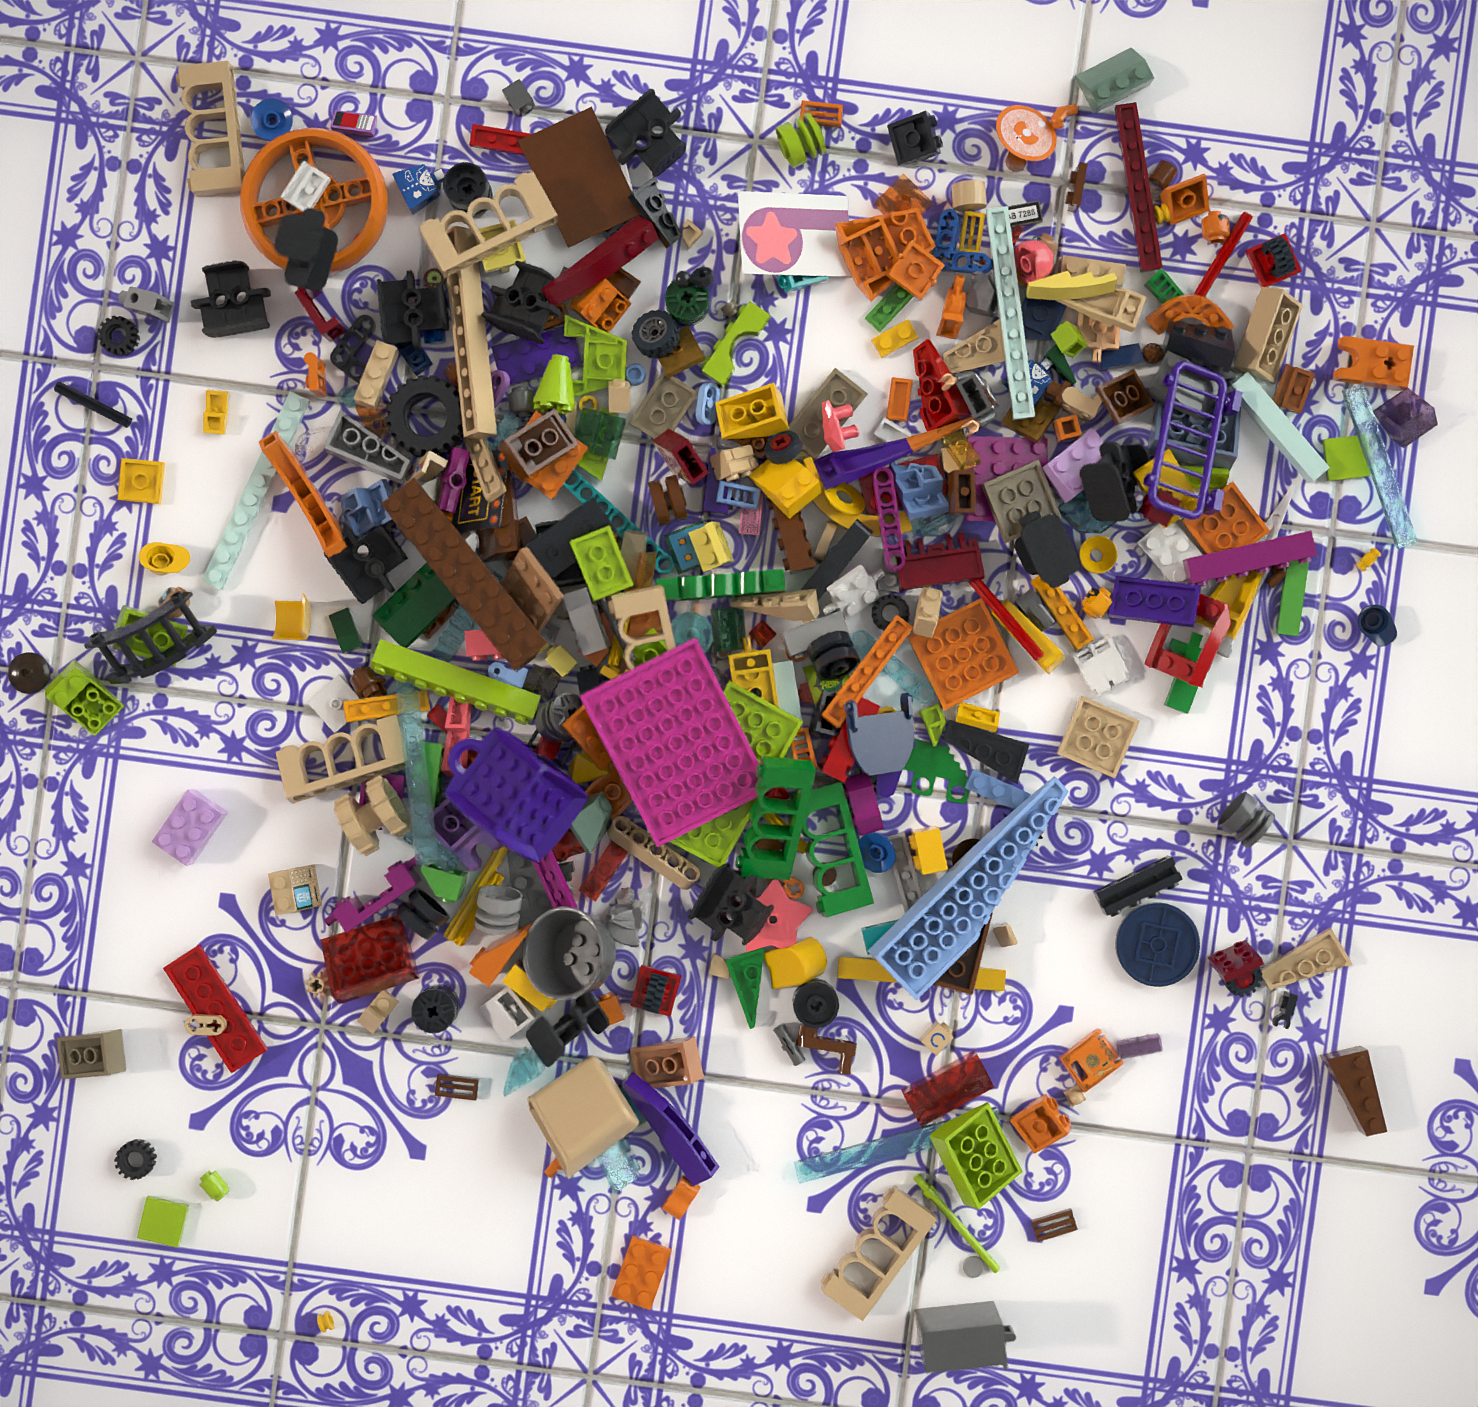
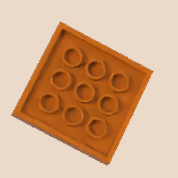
M982 598L938 619L933 637L931 638L916 635L913 632L907 635V639L943 710L1019 673Z

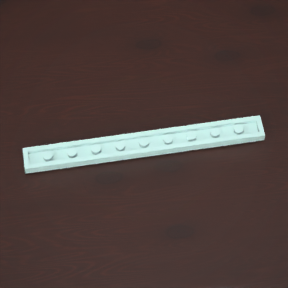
M1008 206L990 208L986 210L1012 417L1013 420L1034 418L1035 412Z
M290 391L271 433L277 430L287 445L290 446L310 404V400ZM261 452L202 578V582L219 590H223L277 474L276 469L263 452Z

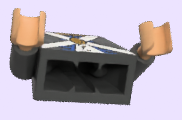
M972 371L954 374L953 376L945 374L938 381L945 383L941 388L944 391L948 390L955 383L975 421L970 420L961 427L969 429V433L966 436L974 434L978 429L995 420V408L999 404L986 379Z

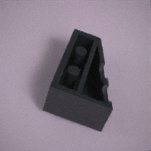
M1169 321L1163 341L1164 354L1170 351L1191 361V358L1203 361L1204 366L1210 367L1213 364L1223 367V372H1230L1236 352L1232 329L1222 326L1210 327L1205 324H1188L1184 321Z

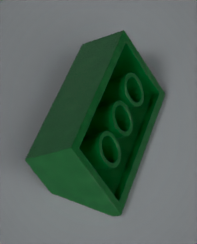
M426 562L372 616L400 646L408 648L457 599Z

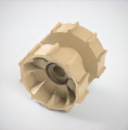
M380 775L366 783V792L370 799V802L361 806L355 797L349 796L348 793L334 801L335 806L333 810L336 813L339 825L342 827L349 842L358 850V853L365 856L380 849V840L375 830L385 825L391 835H395L397 838L412 831V822L406 807L403 805L396 790L393 789L387 779L382 778Z

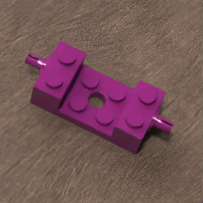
M417 854L405 862H402V860L397 861L387 868L389 872L384 876L392 887L379 894L381 899L375 898L363 905L358 896L352 899L348 896L335 904L337 909L324 919L325 923L330 926L335 921H338L347 933L423 880L414 867L423 861L420 855Z

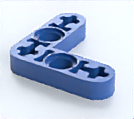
M954 209L944 210L939 219L935 241L936 247L934 248L933 256L938 260H942L945 257L947 260H951L952 264L950 262H943L945 266L941 271L987 274L993 267V261L987 254L956 251L961 217ZM952 215L955 219L951 220L949 224L946 220L951 218ZM951 235V242L948 245H942L943 237ZM962 257H967V264L964 267H958V260ZM984 259L987 262L986 265H982V268L978 264H973V260L981 263Z

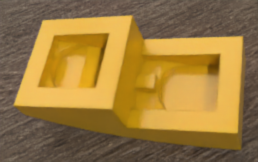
M206 390L203 433L225 434L229 391Z

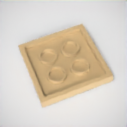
M1080 696L1056 754L1116 778L1140 720Z

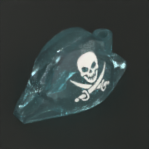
M949 512L921 517L912 527L913 530L911 532L913 536H942L952 528L959 516H949Z

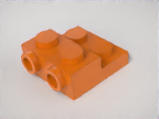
M1047 1094L1032 1101L1027 1108L1010 1118V1122L1034 1154L1068 1135L1071 1128L1068 1116L1066 1114L1061 1115L1057 1109V1101L1053 1097L1049 1098Z

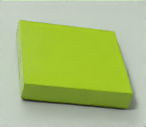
M1366 434L1322 440L1324 461L1330 467L1326 471L1327 481L1371 476Z
M147 1196L137 1238L178 1248L189 1205Z

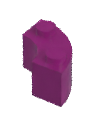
M862 773L847 777L845 781L846 787H843L846 800L849 799L854 815L851 818L854 828L858 829L860 836L883 830L882 817L870 776Z

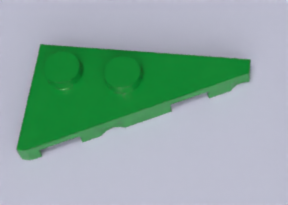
M764 947L725 959L750 1029L755 1027Z

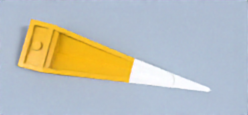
M1294 485L1290 487L1265 523L1271 532L1256 543L1277 538L1295 490ZM1257 570L1248 571V576L1236 578V574L1228 576V580L1222 581L1210 596L1229 604L1232 626L1226 633V637L1233 640L1236 639L1243 623L1247 619L1264 572L1257 573ZM1199 616L1195 621L1197 624L1210 630L1216 624Z

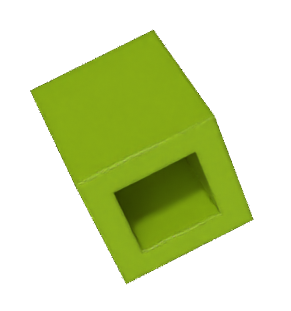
M1068 321L1060 324L1051 334L1061 352L1071 358H1074L1088 346L1079 328Z

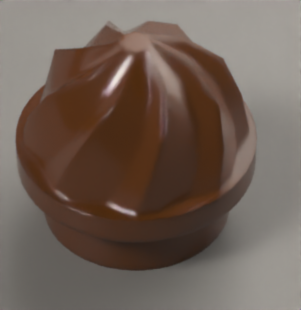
M1156 343L1147 344L1142 350L1144 361L1148 364L1158 363L1163 357L1161 346Z

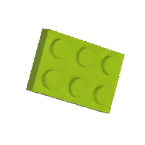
M610 525L570 541L594 601L633 586Z

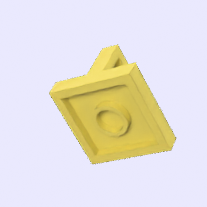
M515 220L508 221L511 228L516 227ZM501 223L478 229L484 241L505 232ZM521 241L483 259L482 264L485 273L500 269L503 274L510 272V267L515 266L516 261L526 263Z
M712 521L705 524L704 527L689 532L703 572L734 562L720 522Z

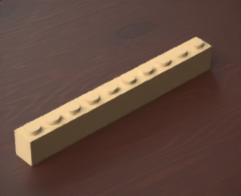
M455 225L446 230L458 255L477 246L476 239L469 228ZM479 262L447 277L463 433L464 437L483 440L497 435L485 318L481 315L484 312Z

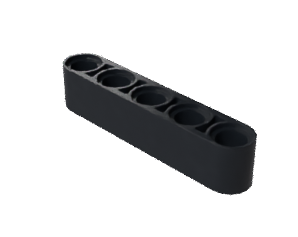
M856 519L801 590L816 589L817 600L819 601L827 591L826 588L836 580L872 535L873 531Z

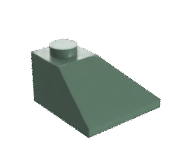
M602 791L588 796L583 808L570 826V829L587 855L591 854L598 845L610 824L613 807Z

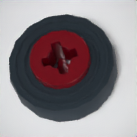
M793 431L780 432L766 443L764 448L765 454L773 464H785L796 458L801 452V439Z

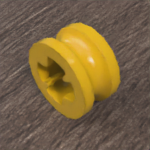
M1163 203L1161 207L1154 206L1157 224H1162V221L1169 222L1170 214L1167 205Z
M589 395L581 398L579 402L581 412L588 416L594 415L598 410L597 400ZM588 400H591L592 405L594 404V408H590L589 411H586V407H583V404L588 403Z
M326 1311L324 1315H317L318 1326L322 1333L327 1332V1329H334L333 1317L329 1311Z

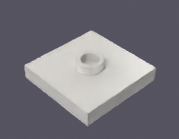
M338 674L307 702L334 733H337L347 724L343 701L361 698L345 679Z

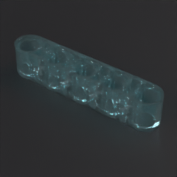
M486 566L501 583L504 576ZM461 604L431 650L433 654L447 663L453 660L464 643L465 631L472 630L476 624Z
M858 630L851 636L854 644L853 647L864 656H866L877 641L864 630ZM857 634H863L866 637L864 645L856 644L855 637ZM895 655L890 658L881 670L904 691L912 695L917 702L927 704L934 699L935 693L933 688ZM890 661H894L898 665L895 673L887 670V664ZM905 675H911L914 679V683L910 687L905 686L903 683ZM922 688L928 689L930 693L927 700H922L919 697V691Z

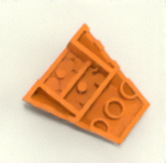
M918 208L835 223L840 252L856 286L870 302L894 282L886 275L894 265L895 259L899 256L898 254L903 251L910 240H913L928 252L936 247Z

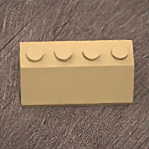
M1261 287L1260 293L1256 298L1254 310L1249 318L1246 332L1242 337L1239 352L1235 357L1234 367L1244 374L1249 372L1255 378L1275 384L1303 304L1284 289Z

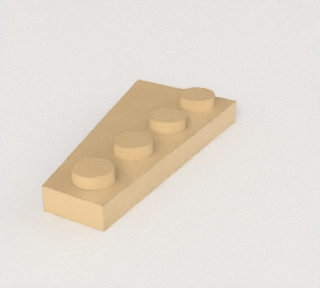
M1327 928L1260 970L1263 974L1261 977L1268 989L1272 990L1304 978H1311L1317 974L1330 972L1353 964L1333 930Z

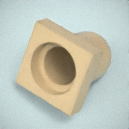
M1078 1085L1063 1091L1071 1107L1081 1104L1086 1100Z

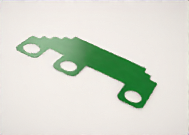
M914 739L916 747L912 748L909 760L903 768L904 770L914 772L911 791L915 794L930 796L933 791L935 778H944L949 780L946 799L959 804L966 803L969 790L964 787L968 777L965 776L966 771L960 769V763L954 761V754H949V746L937 744V746L933 747L931 742ZM860 768L856 769L855 775L860 774ZM875 775L870 777L872 783L876 781ZM926 778L929 781L930 786L926 791L917 789L916 782L918 779ZM961 786L964 789L965 793L961 799L952 797L951 790L953 787Z

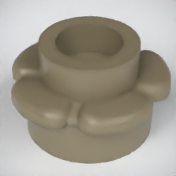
M734 299L721 308L722 316L725 317L727 315L731 318L739 311L737 307L740 304H737Z

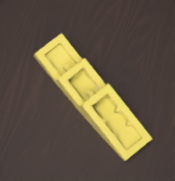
M1069 271L1028 282L1026 296L1027 298L1044 300L1094 297L1114 292L1118 279L1115 273L1094 279L1092 272L1071 278Z

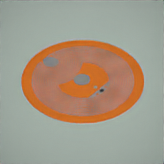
M1013 105L1002 110L997 117V135L1005 148L1015 156L1028 161H1040L1048 158L1054 152L1057 144L1056 132L1050 121L1039 111L1024 105Z

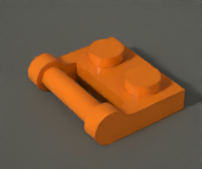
M308 352L304 356L309 375H306L305 378L306 387L317 397H326L325 363L318 359L314 353Z

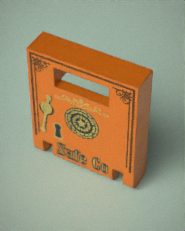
M1100 1028L1094 1030L1058 1057L1084 1093L1124 1064L1121 1059L1114 1062L1119 1055L1105 1035L1097 1039L1102 1033ZM1076 1060L1087 1075L1081 1079L1071 1067V1064Z

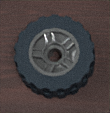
M659 309L642 314L637 319V322L634 323L633 330L631 331L632 340L642 355L655 359L665 357L668 353H671L677 347L681 334L679 326L671 314Z

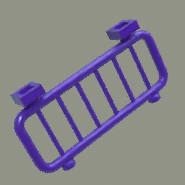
M1181 361L1175 364L1171 374L1167 373L1163 379V385L1168 387L1152 473L1146 474L1143 484L1149 487L1148 498L1155 508L1185 519L1195 520L1202 514L1210 516L1221 511L1224 491L1215 489L1208 492L1222 415L1229 417L1240 411L1243 392L1234 390L1227 393V383L1222 375L1196 364ZM1187 370L1216 381L1219 386L1218 394L1214 395L1178 382L1180 371ZM1177 386L1215 399L1214 415L1175 402ZM1173 406L1212 419L1210 435L1172 422ZM1169 426L1209 439L1206 455L1168 442ZM1166 445L1205 459L1203 474L1201 475L1163 461ZM1162 465L1200 478L1199 495L1159 481ZM1158 485L1198 499L1195 511H1189L1159 500L1157 498Z

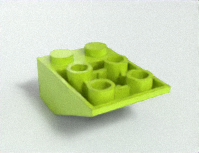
M75 659L45 688V697L94 736L124 707L90 671Z

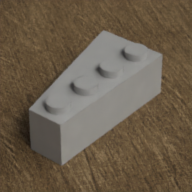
M340 409L323 446L326 453L405 485L412 468L410 460L384 443L379 437L365 429L360 423L353 420Z

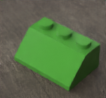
M420 741L419 745H416L415 757H418L417 766H414L412 771V778H415L414 787L411 786L410 799H413L412 804L429 808H436L441 804L444 780L441 766L445 743Z

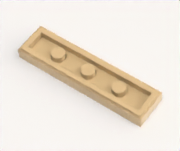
M465 437L464 441L467 450L470 452V458L485 499L491 503L507 490L487 438L482 440Z

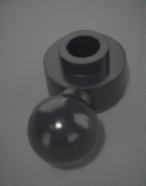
M709 267L697 268L692 274H689L687 271H679L675 275V283L680 288H686L691 283H694L697 287L705 288L714 281L712 269Z

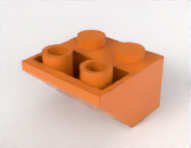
M603 279L594 286L579 293L568 304L588 324L608 333L631 305L607 279Z

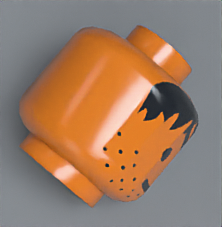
M1211 211L1201 221L1202 237L1210 244L1222 243L1230 234L1229 217L1221 214V211Z

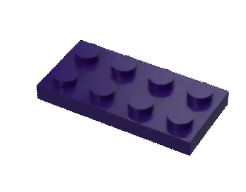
M564 327L542 332L541 337L545 340L544 345L520 338L491 346L497 370L507 372L510 377L509 386L542 378L549 360L552 359V355L567 356L571 370L583 367L576 337L564 336Z
M1116 576L1111 598L1112 604L1110 605L1108 615L1110 618L1194 628L1201 585Z

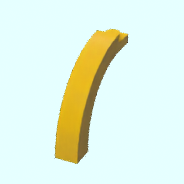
M812 457L803 459V466L820 481L821 493L812 500L818 510L830 521L845 530H848L858 519L873 531L870 537H881L878 516L865 514L848 515L833 507L824 495V485L818 475ZM905 511L898 512L901 533L911 532L913 528ZM890 515L883 517V521L886 524L890 525L895 522L894 518Z

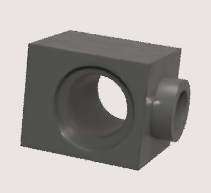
M520 79L502 89L504 97L517 117L520 115L525 116L533 110L535 106L534 101Z

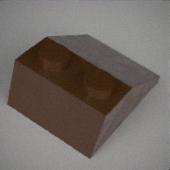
M1135 369L1095 388L1116 425L1125 423L1155 406Z
M553 409L503 440L498 448L520 481L524 482L579 444L558 412Z

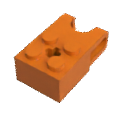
M1351 336L1338 338V349L1348 352L1352 357L1353 363L1349 368L1341 367L1334 371V381L1394 391H1402L1408 388L1414 345Z

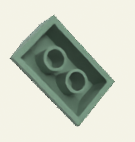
M1132 47L1075 76L1093 114L1150 86L1155 78L1146 60Z

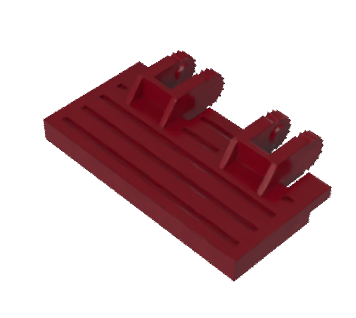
M959 532L957 539L960 548L953 549L951 535L945 534L947 550L944 543L926 546L927 553H925L922 538H917V555H912L911 543L909 540H904L905 563L903 568L898 571L901 591L984 579L985 573L977 538L968 539L969 547H966L964 533ZM895 557L896 566H899L901 561L898 557Z

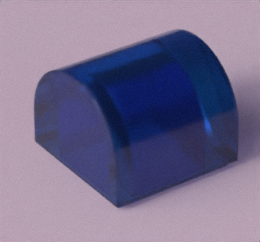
M445 329L423 331L424 344L436 345L447 342Z

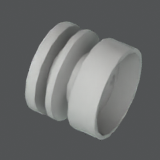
M503 885L481 887L478 892L477 906L479 908L476 910L474 926L482 932L495 935H509L517 932L520 919L518 911L521 910L522 893L515 888Z

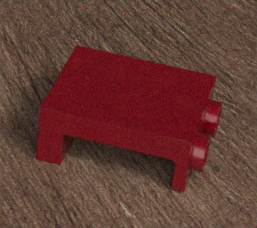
M297 287L298 290L294 292L323 337L331 343L347 332L343 323L335 316L326 322L313 302V299L322 293L321 290L313 291Z

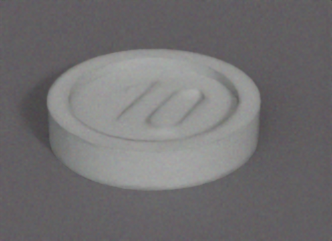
M977 1256L966 1258L963 1262L965 1274L971 1278L979 1277L984 1271L983 1261Z

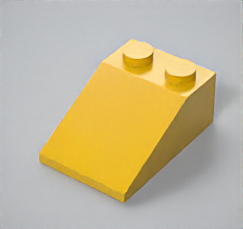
M774 382L715 402L723 440L765 437L789 430L782 394Z
M1166 450L1163 461L1179 466L1171 450ZM1154 459L1133 472L1143 498L1148 494L1149 489L1148 486L1143 484L1147 473H1152ZM1162 465L1159 481L1194 493L1183 472ZM1158 485V488L1161 487L1164 491H1171L1175 498L1182 501L1179 505L1180 508L1189 511L1196 509V498ZM1173 515L1168 526L1182 517Z
M767 459L748 476L789 519L821 493L820 481L806 467L794 459L785 464H773Z

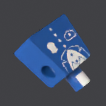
M425 164L392 174L413 215L440 196L436 185L443 182L445 176L441 168L429 173Z
M1046 357L1038 364L1031 359L1028 361L1034 405L1052 380L1046 373L1053 367V364ZM1006 377L1001 383L1009 390L1008 378Z

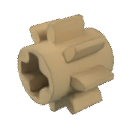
M322 971L317 976L312 972L309 974L311 980L304 981L308 985L306 993H314L313 998H316L318 993L325 996L327 994L325 989L332 987V985L328 984L330 976H323ZM319 980V984L322 986L317 988V985L314 984L315 981Z

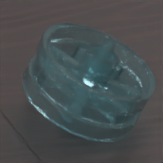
M505 412L501 424L496 426L497 435L492 446L493 448L499 449L498 446L503 440L518 432L516 430L520 417L512 416L510 413Z

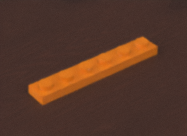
M896 615L821 716L839 728L846 719L844 704L848 700H854L856 704L913 629V626Z

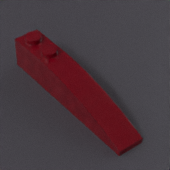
M636 216L541 290L548 303L556 306L587 290L625 266L655 243L659 237L652 222Z

